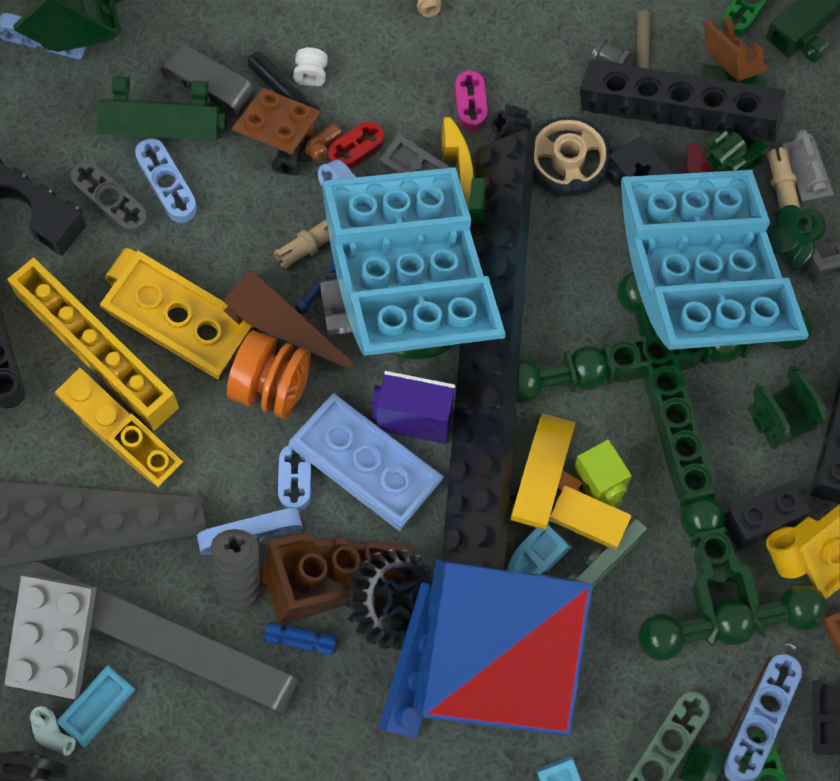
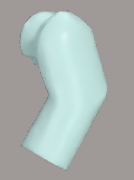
M45 706L34 708L30 714V721L37 743L62 755H70L75 748V739L60 733L56 717L51 710Z

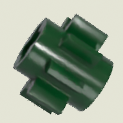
M725 130L721 134L716 132L706 141L710 148L705 152V159L715 171H736L746 163L742 156L746 154L747 146L742 137L737 133H727Z

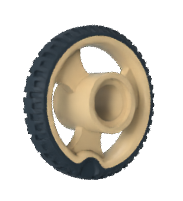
M565 116L557 117V119L554 118L540 125L534 131L536 134L533 166L534 180L547 191L550 190L551 193L557 195L562 194L561 196L581 195V193L585 194L598 187L608 174L607 170L611 166L608 158L612 153L609 141L600 128H596V125L590 121L586 122L587 120L576 119V117L568 116V118ZM560 131H574L582 134L580 137L573 133H566L559 136L555 143L547 138L551 134ZM599 150L600 163L598 168L591 176L585 177L581 171L584 167L586 152ZM563 154H571L575 157L566 158L563 156ZM541 157L551 158L552 168L557 174L564 176V180L555 179L547 174L540 166L538 159Z

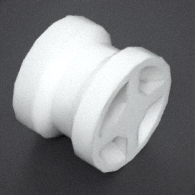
M302 48L298 50L295 56V62L298 66L294 69L293 73L295 82L300 85L309 86L323 85L326 78L323 68L326 67L328 61L326 53L316 48Z

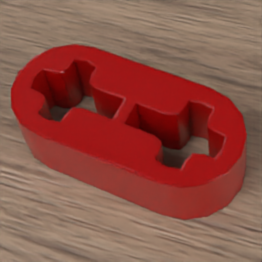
M364 122L347 132L329 146V162L340 160L350 170L383 147L384 131L382 127L375 122ZM367 133L369 136L375 134V142L370 140L364 141V134ZM341 150V152L347 153L349 151V159L345 160L343 157L337 159V152Z

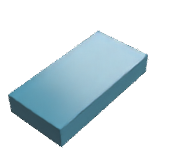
M107 665L56 723L85 748L132 696L136 689Z

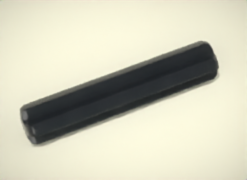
M255 51L248 57V66L277 94L321 111L262 52Z

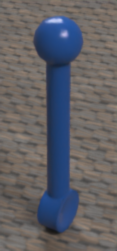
M333 259L330 262L331 268L326 274L336 272ZM320 282L316 284L304 300L297 302L295 308L299 313H306L308 311L309 303L321 290Z

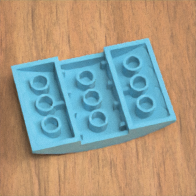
M456 167L322 181L327 226L337 279L352 332L364 356L505 338V330L488 276H483L470 232L472 220Z
M752 170L622 177L621 190L624 222L634 275L650 322L663 344L669 350L806 340L809 335L790 279L782 278L766 232L770 221Z

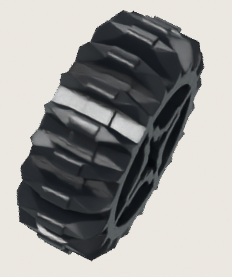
M386 549L383 551V554L380 552L372 553L370 561L363 560L358 563L361 572H353L350 575L356 584L355 586H347L345 589L349 594H353V600L347 601L344 605L347 608H354V613L350 615L348 620L350 622H360L355 632L358 635L367 634L366 642L369 644L378 643L382 649H389L392 646L394 649L401 650L421 582L432 585L433 576L428 577L432 566H429V564L420 565L421 557L418 555H411L409 557V551L398 550L396 553L394 549ZM390 569H395L406 577L402 581L395 583L392 579H387L384 573ZM373 593H374V598H375V599H374V603H372V595H373ZM393 593H395L396 599L392 598ZM391 600H395V601H396V603H395L394 606H392L393 604H392V601H391ZM394 616L395 619H401L404 624L392 630L382 624V621L385 618Z

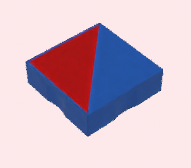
M436 559L428 608V637L420 659L413 710L425 718L570 736L593 584L575 579L534 573H516L497 570L487 566Z

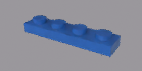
M423 582L420 585L379 724V728L384 731L417 738L423 718L413 710L420 659L426 645L429 629L428 608L432 585Z

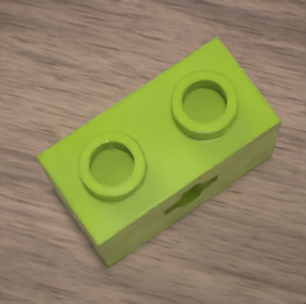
M609 439L578 455L572 473L573 477L582 482L581 493L615 508L623 502L621 498L627 492V486L632 476Z

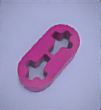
M475 71L462 72L458 75L455 82L458 121L468 131L480 130L487 122L488 112L484 80ZM466 82H472L474 86L473 96H468L467 88L465 87ZM474 105L477 115L476 120L470 119L468 115L469 106Z

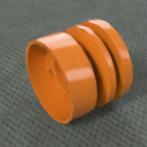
M252 330L245 337L234 359L227 383V397L230 400L251 407L262 395V412L271 413L274 409L276 417L287 419L305 389L311 362V351L298 348L295 352L293 344L285 343L276 355L277 339Z

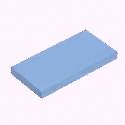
M335 393L322 404L289 440V447L398 531L403 529L444 479L443 475Z

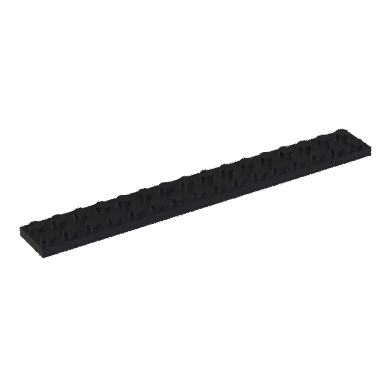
M524 129L477 149L475 178H484L487 195L484 222L482 224L471 223L470 232L483 276H488L505 330V338L460 344L442 560L487 566L503 571L536 134L529 129Z

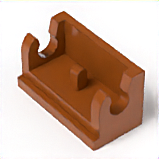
M728 17L724 18L725 28L722 32L717 29L716 23L712 19L704 22L707 52L738 82L767 71L762 47L758 43H754L753 51L734 35V25Z

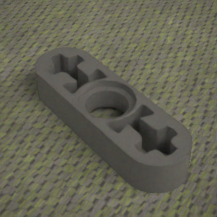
M89 161L80 162L73 167L70 177L75 189L119 229L129 235L139 234L148 226V216L145 208L101 168ZM82 174L92 175L94 182L98 185L95 190L90 182L81 180L80 176ZM108 192H114L119 195L117 202L112 205L102 204L101 198ZM124 206L129 214L138 216V222L127 221L125 214L121 211Z

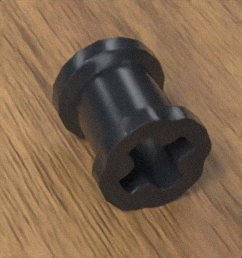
M303 138L293 154L278 149L277 157L273 159L271 164L272 169L280 174L299 175L301 172V165L299 164L301 152L305 149L307 141Z

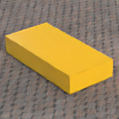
M564 485L549 521L613 550H617L632 515Z

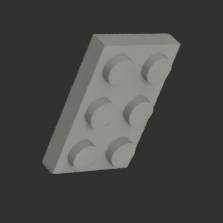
M32 574L21 575L4 685L70 699H76L80 696L97 587Z

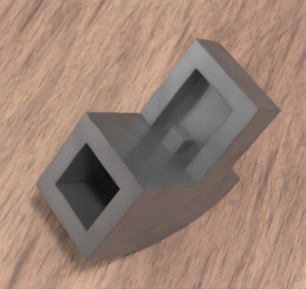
M337 274L318 275L328 336L352 332Z

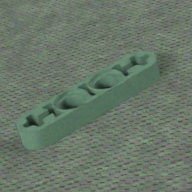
M687 692L676 701L626 781H633V779L636 781H646L642 775V767L647 762H655L661 767L663 776L660 781H668L708 718L710 712L709 703L702 694ZM692 701H695L699 704L697 711L701 713V716L694 715L687 723L686 727L693 729L690 734L682 725L672 722L671 719L675 717L680 722L686 713V708L682 706L683 702L690 704ZM675 731L681 736L682 746L680 750L669 751L663 746L662 735L664 732Z

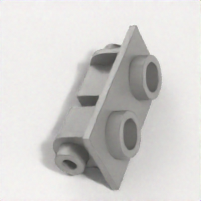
M802 130L794 135V141L782 143V148H787L789 152L791 170L797 177L796 188L801 202L833 196L834 193L814 137L808 134L806 130Z

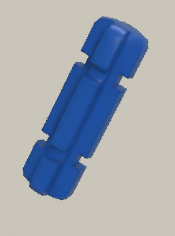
M272 622L267 624L264 633V640L266 642L274 644L283 642L284 646L308 651L316 649L318 653L327 655L334 653L337 643V637L325 633L317 635L315 631L291 626L283 628V625Z

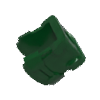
M796 366L789 367L787 375L789 378L788 386L773 395L770 394L765 386H760L758 383L754 388V403L747 408L752 415L755 427L761 434H764L772 449L815 429L819 423L827 419L825 403L820 400L806 373ZM781 410L786 411L790 415V424H788Z

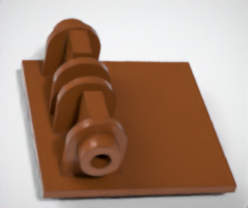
M262 88L232 127V130L293 154L303 138H313L316 127L313 124L320 116L321 111Z

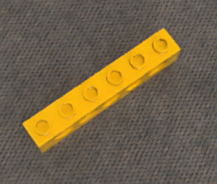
M34 257L7 279L16 297L153 432L179 409L174 393Z

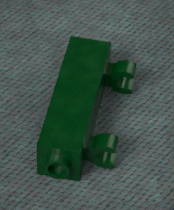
M796 0L770 23L765 39L788 58L801 49L809 61L816 63L824 55L822 51L828 44L824 39L815 35L840 14V0Z
M116 76L112 77L113 99L104 98L98 100L97 134L216 141L220 139L221 133H226L227 114L222 113V105L207 104L209 81H192V103L129 100L130 77Z

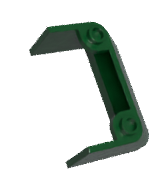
M40 0L13 25L16 32L41 44L45 49L55 52L110 42L121 32L113 0Z

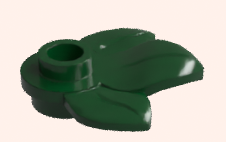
M786 205L775 213V220L778 226L772 229L768 238L774 254L787 253L789 267L792 271H796L813 257L815 241L824 235L826 221L817 210H802L796 205Z

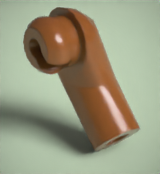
M332 123L306 143L305 153L308 157H312L314 161H322L328 154L327 148L335 140L343 136L342 132Z

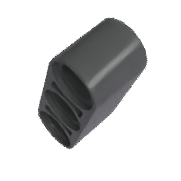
M179 44L160 68V72L166 80H174L179 83L178 87L190 94L192 81H209L207 103L222 105V111L226 110L231 113L232 118H237L256 92L253 85L247 79L185 44Z

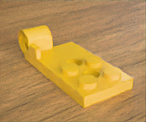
M124 248L105 275V279L112 285V288L100 303L102 309L115 319L219 380L239 350L245 337L253 328L244 320L239 325L224 312L228 306L222 300L138 250L136 252L132 249ZM177 307L182 308L187 312L188 317L183 322H173L168 317L169 311ZM204 325H210L216 329L217 336L212 340H204L199 337L198 329Z
M840 504L819 521L807 517L796 527H783L774 531L766 540V547L779 575L792 579L807 573L812 585L822 592L825 599L840 589Z

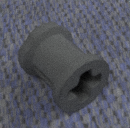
M602 37L596 44L590 59L627 65L632 51L628 49L622 51L610 45L608 39Z

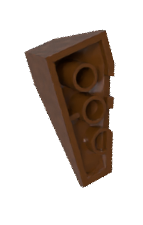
M252 270L222 300L228 306L224 312L239 325L244 320L248 325L300 348L310 350L312 353L350 370L355 365Z
M305 533L268 540L266 543L267 587L278 624L344 606L347 601L353 600V594H349L345 589L347 586H355L356 583L350 575L353 572H361L358 563L363 560L370 561L372 553L380 552L383 554V551L386 549H394L396 553L398 550H407L410 557L415 555L412 545L370 541L369 543L347 541V538L335 537L334 540L315 538L314 534ZM390 569L384 573L387 579H392L395 583L402 581L406 577L395 569Z

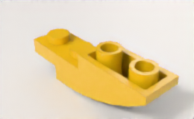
M81 368L55 391V395L81 419V422L157 488L183 463L132 413L129 414Z

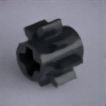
M505 104L504 111H496L491 120L492 132L496 134L495 141L524 129L531 131V120L526 116L528 110Z

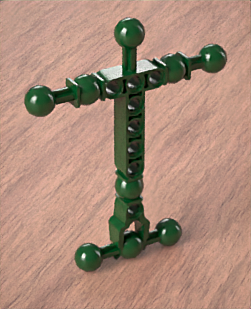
M634 271L627 274L619 282L617 297L622 307L635 315L640 337L618 341L611 347L605 344L602 350L594 346H584L576 350L572 355L570 351H565L563 363L537 367L528 360H519L516 403H527L535 399L540 394L542 388L568 383L569 391L572 393L575 392L576 386L585 390H594L602 386L606 381L608 384H611L613 380L626 382L643 378L673 487L678 499L681 501L679 504L680 509H682L680 513L681 525L686 534L692 537L690 541L691 547L696 548L694 562L697 570V579L691 591L700 617L682 622L666 614H655L648 617L641 624L638 632V641L643 652L655 660H669L676 657L682 651L684 644L706 639L712 647L718 639L727 645H740L747 642L754 635V632L764 636L766 626L784 622L799 630H811L818 627L825 620L827 600L822 592L812 585H794L786 590L781 601L758 605L759 599L751 569L746 565L739 564L732 543L726 536L727 529L724 527L726 523L725 510L720 502L714 498L716 495L715 489H711L712 474L681 371L694 368L700 362H703L704 365L709 364L710 359L717 363H728L739 356L746 358L752 346L764 343L698 347L696 352H689L685 349L669 350L657 335L646 313ZM800 309L809 335L806 340L773 342L775 345L782 349L794 350L804 345L810 339L812 324L805 311ZM649 351H659L663 354L664 358H653ZM624 357L631 364L627 366L620 365L615 361V358ZM667 382L674 390H662L657 383ZM677 414L683 422L673 423L668 420L666 415ZM685 446L690 449L692 455L682 456L677 452L676 447ZM685 480H697L702 489H690L686 485ZM704 547H716L721 553V558L713 559L709 557ZM726 580L734 581L741 600L726 599L719 602L713 608L708 584L712 582L723 584Z

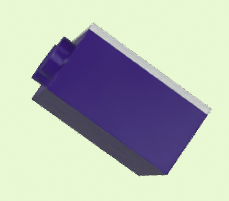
M385 371L382 385H375L371 401V406H374L372 418L377 419V426L385 432L446 444L454 410L455 385Z

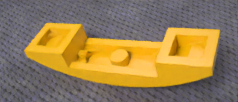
M444 117L441 131L443 162L456 161L457 174L469 210L472 178H474L470 153L457 125L451 117Z
M544 413L541 414L513 508L512 521L544 530L547 529L576 422Z

